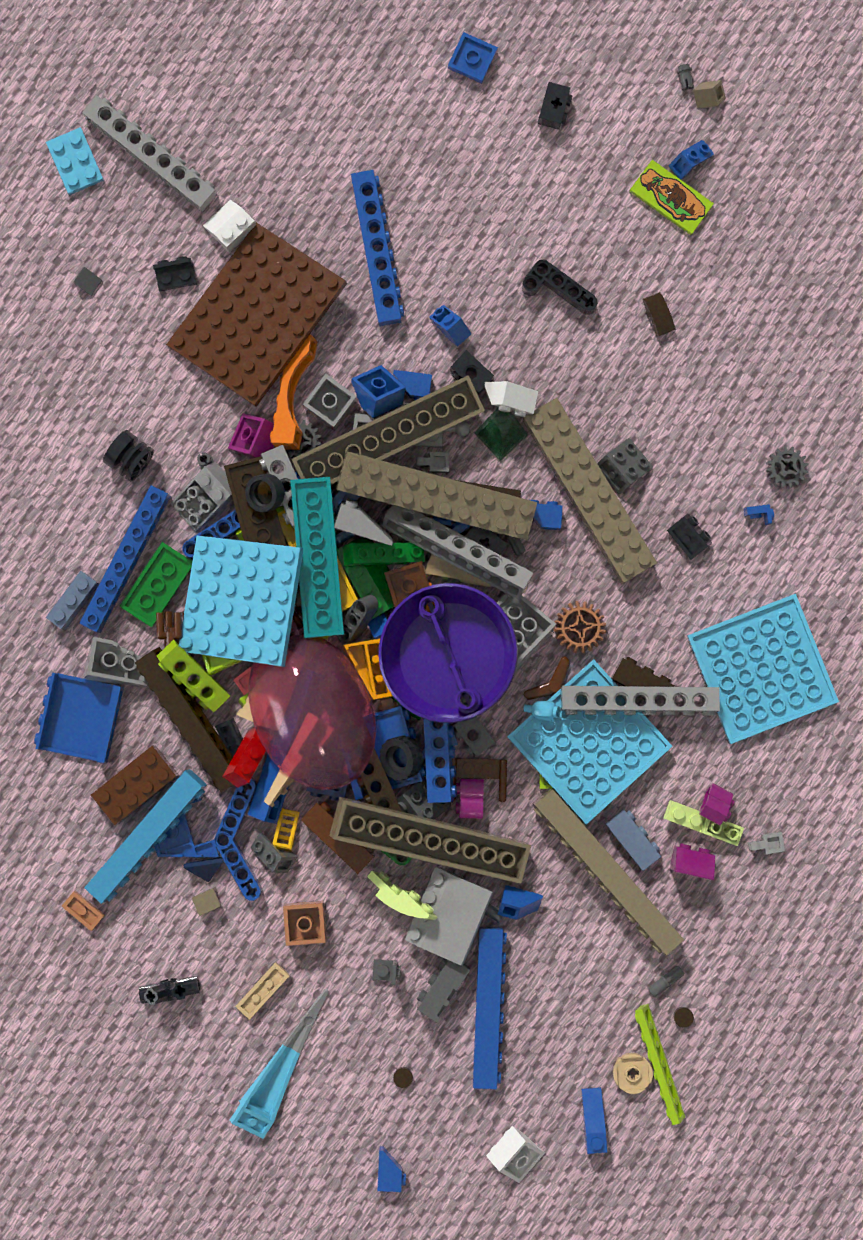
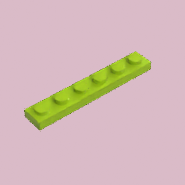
M644 1004L635 1010V1019L640 1024L641 1037L648 1049V1059L653 1064L654 1077L659 1083L660 1095L667 1107L666 1114L671 1119L672 1125L680 1124L685 1118V1114L649 1004Z

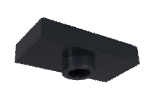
M234 718L217 724L215 728L231 755L234 756L243 738Z

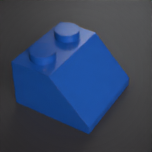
M382 365L351 379L360 406L372 418L403 404L406 387Z

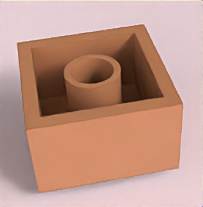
M324 901L284 904L286 946L326 943Z

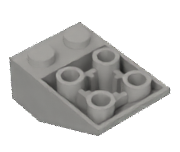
M216 462L206 465L170 503L195 532L233 500L226 473Z

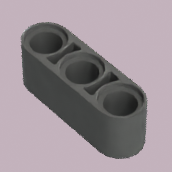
M368 595L353 602L343 619L344 634L337 635L340 642L345 644L361 637L379 607L376 597Z

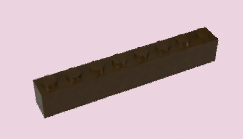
M158 647L134 662L137 670L148 682L150 690L158 697L160 705L168 712L171 722L176 724L180 730L181 737L190 745L194 756L198 757L202 763L203 770L212 778L214 786L222 793L233 786L232 783L222 777L233 756L196 700L185 690L187 687L183 683L179 685L172 678L173 674L169 670L165 672L158 665L160 661L157 655L162 651Z

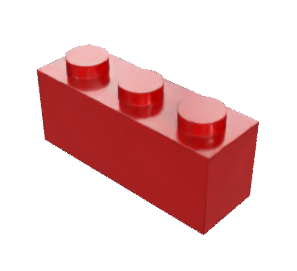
M260 725L249 729L222 777L237 788L249 783L274 735Z

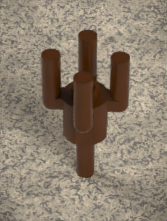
M165 611V631L164 612H156L157 638L164 640V648L173 640L179 644L182 638V616L184 617V611L174 612V627L173 611ZM179 662L175 664V668H179Z

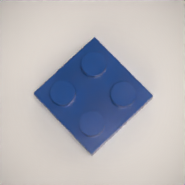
M463 32L449 61L448 69L482 84L498 47Z

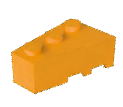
M380 639L342 646L370 700L392 696L380 670Z

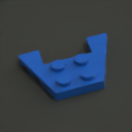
M202 797L199 800L195 799L192 803L201 801ZM184 814L179 817V824L174 829L170 828L166 834L168 836L161 844L157 843L154 846L157 857L220 856L214 840L195 845L186 815Z

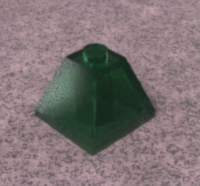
M498 409L474 433L499 461L528 436L520 422L511 412H503Z

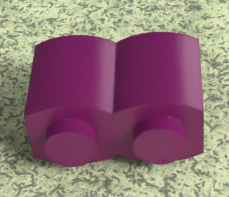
M460 779V783H456L457 794H460V802H456V814H459V818L483 819L484 779Z
M712 782L703 797L699 814L718 825H721L723 821L727 822L731 816L730 809L734 804V800H732L733 793Z

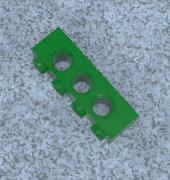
M353 543L343 546L344 566L410 565L420 561L425 562L424 549L413 543H392V546L385 543Z

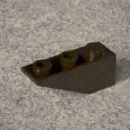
M630 657L626 659L621 658L611 676L613 681L622 686H675L671 684V679L663 675L661 677L654 675V670L647 666L639 667L636 665L637 661Z

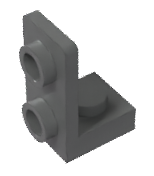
M263 833L258 834L251 846L253 852L272 873H288L298 858L293 852H280Z
M374 959L372 980L392 981L391 985H395L396 980L400 981L401 966H397V960Z

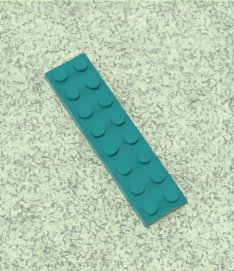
M330 477L290 480L296 547L304 549L299 575L304 638L343 635Z

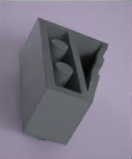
M443 958L439 964L441 969L437 975L433 973L427 983L430 985L427 990L422 989L417 997L419 1001L417 1003V1010L437 1023L440 1019V1014L449 1005L450 999L469 973L470 967L463 964L461 966Z

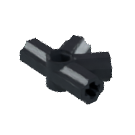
M198 976L182 979L171 978L170 981L166 979L159 983L139 987L141 1004L149 1003V1005L185 999L187 995L200 993Z

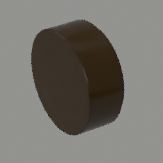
M679 1007L675 1010L673 1019L679 1027L686 1028L693 1023L694 1016L687 1007Z
M400 1067L394 1072L393 1081L396 1086L406 1088L411 1085L413 1074L409 1068Z

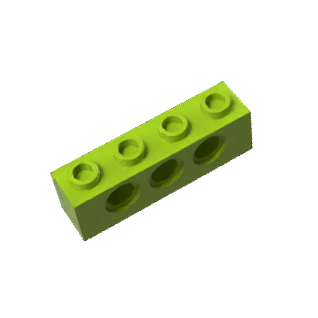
M175 640L170 642L157 655L160 661L158 665L165 672L169 670L173 674L172 678L179 685L183 683L187 687L185 690L193 698L197 696L200 699L199 704L205 710L209 708L215 712L230 697L227 690L211 675H208V672ZM177 662H183L180 668H175ZM197 675L193 681H188L189 676ZM205 687H210L207 693H201Z

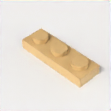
M275 962L235 1007L250 1020L290 974Z

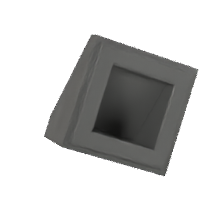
M83 267L73 282L92 296L102 280L86 267Z

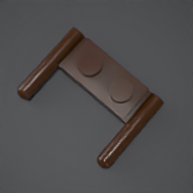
M452 758V766L456 767V777H453V785H456V778L499 779V801H506L507 760Z

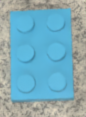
M81 127L46 142L69 195L104 181Z

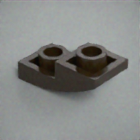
M661 292L643 298L647 316L652 320L656 336L676 330L671 313Z

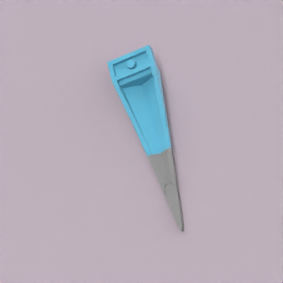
M327 988L323 990L241 1098L239 1106L230 1118V1122L233 1125L264 1139L275 1121L296 1062L328 994Z

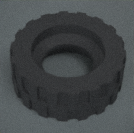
M406 735L386 740L381 746L379 760L389 778L402 781L414 777L421 770L423 754L420 746L411 737H406ZM397 749H402L406 754L407 765L404 768L400 767L396 761L395 751Z

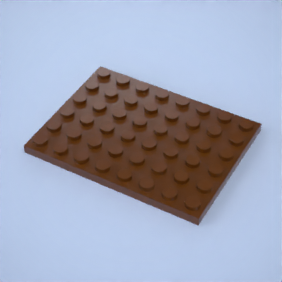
M256 222V226L247 234L166 345L257 407L347 285V282Z

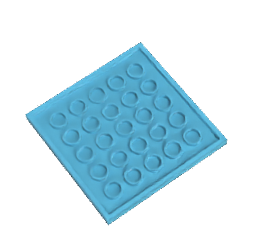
M197 535L182 623V638L179 641V645L187 653L285 667L304 549Z
M796 594L687 635L706 686L719 687L720 711L717 714L729 744L839 702Z
M593 659L564 686L618 685ZM561 689L547 700L554 702L556 706L560 707L558 718L546 721L536 719L531 715L507 736L585 825L672 747L668 740L642 712H636V715H624V712H616V715H605V711H597V715H585V711H577L576 715H566L565 711H561ZM577 696L576 702L578 705L584 706L586 699L583 696ZM597 696L596 703L599 706H604L606 703L605 698ZM617 696L615 702L619 706H624L625 699L622 696Z

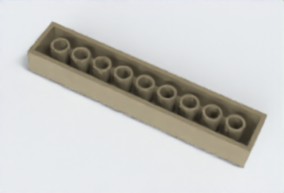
M468 375L291 459L300 479L330 477V482L333 484L339 480L346 451L383 460L485 410Z
M556 397L534 410V414H528L523 417V423L621 585L657 564L558 398Z
M348 451L345 453L336 488L339 491L524 540L528 539L537 502Z
M548 789L533 803L535 805L533 810L541 819L545 817L548 820L546 825L554 834L558 832L561 835L559 840L567 849L571 847L574 850L572 855L581 864L584 862L587 865L585 870L594 879L597 877L600 880L598 885L607 894L611 892L613 895L611 897L612 901L620 909L622 907L625 908L624 914L633 924L635 922L639 924L636 928L646 939L648 937L652 939L649 943L659 954L663 952L667 956L684 941L681 935L553 789Z
M339 797L329 835L335 840L520 884L522 883L531 845L523 841Z

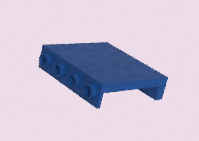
M52 672V676H49L47 680L48 694L43 698L44 712L40 714L38 721L40 730L34 738L35 749L94 760L100 763H108L124 687Z
M402 705L361 717L378 757H380L381 746L386 740L402 735L409 736L413 740L416 738L415 729L409 723L411 719L410 711ZM350 727L347 730L349 738L353 739L356 736L354 728ZM338 734L337 736H338L339 743H340V742H342L343 740H342L340 734ZM358 745L355 748V754L361 757L364 749ZM341 746L355 800L362 799L366 796L363 788L360 789L358 786L356 770L352 771L348 762L351 758L348 752L345 753ZM397 749L395 751L396 761L400 767L404 768L407 765L406 754L402 749ZM366 763L362 770L368 775L371 773L372 768ZM423 764L417 775L402 781L393 780L387 774L386 776L392 789L426 780V768ZM372 782L370 786L371 791L374 793L378 792L379 784L377 782Z

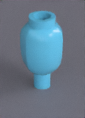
M537 701L533 705L525 704L524 712L531 713L536 719L550 721L559 717L560 707L556 706L554 702Z

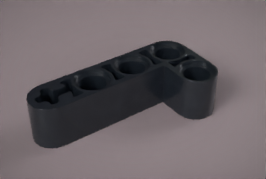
M541 259L537 261L523 280L522 291L527 296L535 295L545 285L585 315L592 314L597 307L598 300L595 295L547 260ZM539 267L546 268L547 273L540 274L537 271V269ZM559 278L562 284L555 285L552 280ZM533 282L536 287L528 289L526 283ZM571 289L576 290L578 295L572 297L568 294V291ZM590 301L592 303L591 306L586 307L585 303Z

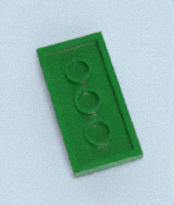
M162 542L119 607L153 628L156 624V612H164L191 571L193 561Z

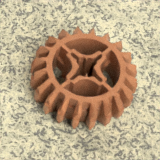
M576 601L575 608L569 603V611L563 607L561 610L564 615L557 614L561 621H554L557 625H560V628H555L554 632L560 631L561 633L556 636V639L561 637L564 639L560 643L561 646L568 643L566 650H570L571 646H573V653H577L578 648H580L581 653H585V647H587L588 651H592L591 644L595 647L599 646L596 639L603 641V637L599 636V634H606L605 630L600 629L606 626V623H600L599 621L604 618V615L597 617L596 614L600 612V609L593 612L594 605L591 604L589 608H586L587 602L585 601L582 607H580L579 601ZM575 612V623L564 626L566 618ZM581 612L589 614L595 623L585 622ZM578 622H581L584 626H590L584 628L582 633L578 632L575 628L571 629L577 626ZM596 628L592 639L585 643V632ZM565 632L576 633L579 643L570 640Z

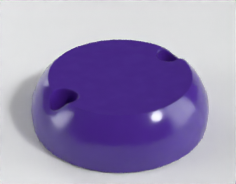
M455 583L431 585L405 598L393 610L386 621L379 643L380 670L385 684L393 697L411 713L440 723L466 721L492 708L508 690L518 661L516 634L504 610L485 593L475 588ZM427 604L429 606L431 613L426 611ZM463 695L466 700L467 706L463 705L462 703Z

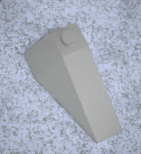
M93 637L83 679L149 688L148 682L138 672L137 666L134 663L142 657L118 645L113 640Z

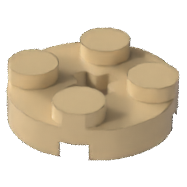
M626 1053L616 1060L613 1067V1078L615 1083L624 1092L638 1094L643 1092L651 1083L653 1070L644 1056L638 1053ZM631 1068L638 1071V1074H635V1078L627 1075Z

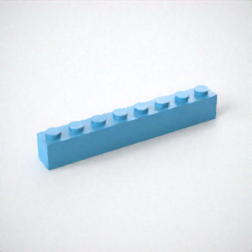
M191 769L184 771L84 888L101 904L106 901L111 902L118 894L116 890L120 886L124 887L129 882V875L132 872L136 873L143 865L141 861L145 857L149 858L154 853V846L157 843L161 844L168 836L166 834L170 828L174 829L179 824V817L182 814L186 815L192 809V802L195 799L199 800L206 792L204 788L207 784Z

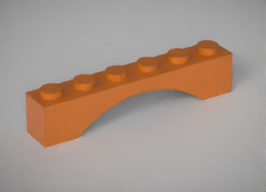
M312 334L308 336L283 370V376L280 378V393L276 399L277 410L273 416L274 428L271 431L270 440L275 447L283 445L285 450H300L302 430L297 423L294 413V394L302 374L315 360L318 342Z

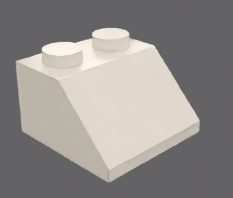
M229 200L203 227L230 253L244 240L247 234L256 226V223L242 207Z
M508 381L485 382V389L491 405L498 406V410L503 412L514 411V415L525 417L526 414H534L538 391Z
M512 1126L486 1156L499 1172L520 1183L545 1152L524 1133Z

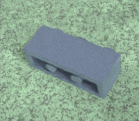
M80 571L45 618L60 629L66 630L100 583L85 572Z
M622 809L608 820L605 825L637 866L644 871L661 857L658 853L661 850L654 841L650 843L646 838L648 833L642 826L638 828L634 822L636 820L634 815L630 811L626 812Z

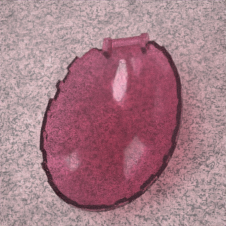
M292 620L291 631L295 635L289 638L285 667L253 662L248 689L251 715L263 747L283 773L306 787L333 790L348 785L357 779L372 757L376 738L373 705L361 677L348 658L337 647L322 637L304 638V632L299 633L294 620Z

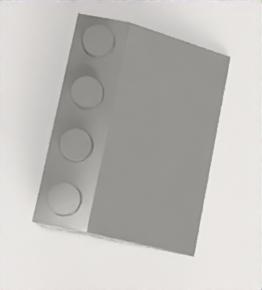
M347 499L346 502L342 501L334 528L392 546V536L361 506H358L357 501Z
M506 593L497 604L509 617L516 634L518 645L517 671L553 634L557 624L525 597L521 596L518 600Z
M435 867L421 901L429 904L434 909L433 913L438 918L436 920H428L414 917L405 940L463 966L494 892L446 869Z

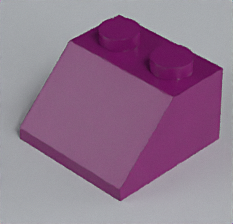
M242 413L228 449L250 458L260 457L262 453L274 447L270 440L274 423L264 418Z
M680 843V846H674L670 863L671 870L714 880L715 855L710 854L711 850L699 847V851L691 849V845Z

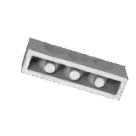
M283 445L261 454L262 459L259 462L263 471L267 470L269 474L275 475L281 483L286 482L290 484V480L298 479ZM275 465H281L284 470L281 474H275L272 468ZM290 490L285 492L284 500L280 506H283L285 510L283 517L286 524H291L293 528V510L288 507V503L292 501Z

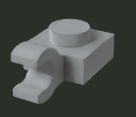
M430 452V458L417 457L416 467H430L429 472L449 473V452Z
M782 832L761 834L762 840L748 842L749 850L752 851L763 849L764 854L785 852Z

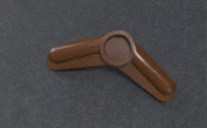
M565 656L562 657L550 681L524 691V697L527 700H533L554 695L559 691L566 678L570 665L569 659Z

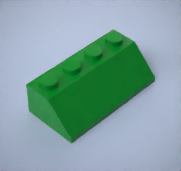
M361 537V538H358V539H356V540H354V541L349 542V543L346 544V545L353 544V543H374V542H373L372 539H369V538H366V537ZM343 546L337 549V557L360 598L373 595L378 600L379 607L372 619L394 609L395 606L385 577V572L390 571L387 565L344 566Z

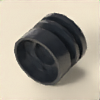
M125 430L111 443L103 457V462L113 470L121 466L119 474L132 482L147 468L153 457L154 449L149 446L146 447L147 444L144 442L137 445L138 437Z

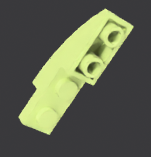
M671 800L663 817L671 822L738 846L744 830L743 827L723 821L721 825H718L701 816L698 810Z
M371 871L367 876L380 889L375 896L394 910L422 919L436 920L438 918L433 913L434 909L429 904L423 903L420 900L419 894L413 890H402L398 885L392 884L389 881V876L384 872Z

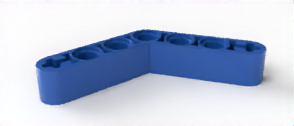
M251 778L250 785L252 789H248L245 795L238 794L239 792H244V785L236 787L215 835L214 843L243 896L249 901H254L260 897L262 887L235 840L256 790L257 782L254 778ZM240 798L244 801L243 809L236 808V799ZM228 817L236 818L237 824L235 827H230L227 824ZM220 835H227L229 838L227 845L220 843ZM230 852L238 854L237 862H232L229 859ZM239 869H245L248 872L246 879L239 877ZM252 879V882H250L249 884L251 888L256 887V896H254V894H249V885L247 884L246 886H244L243 883H246L247 881Z

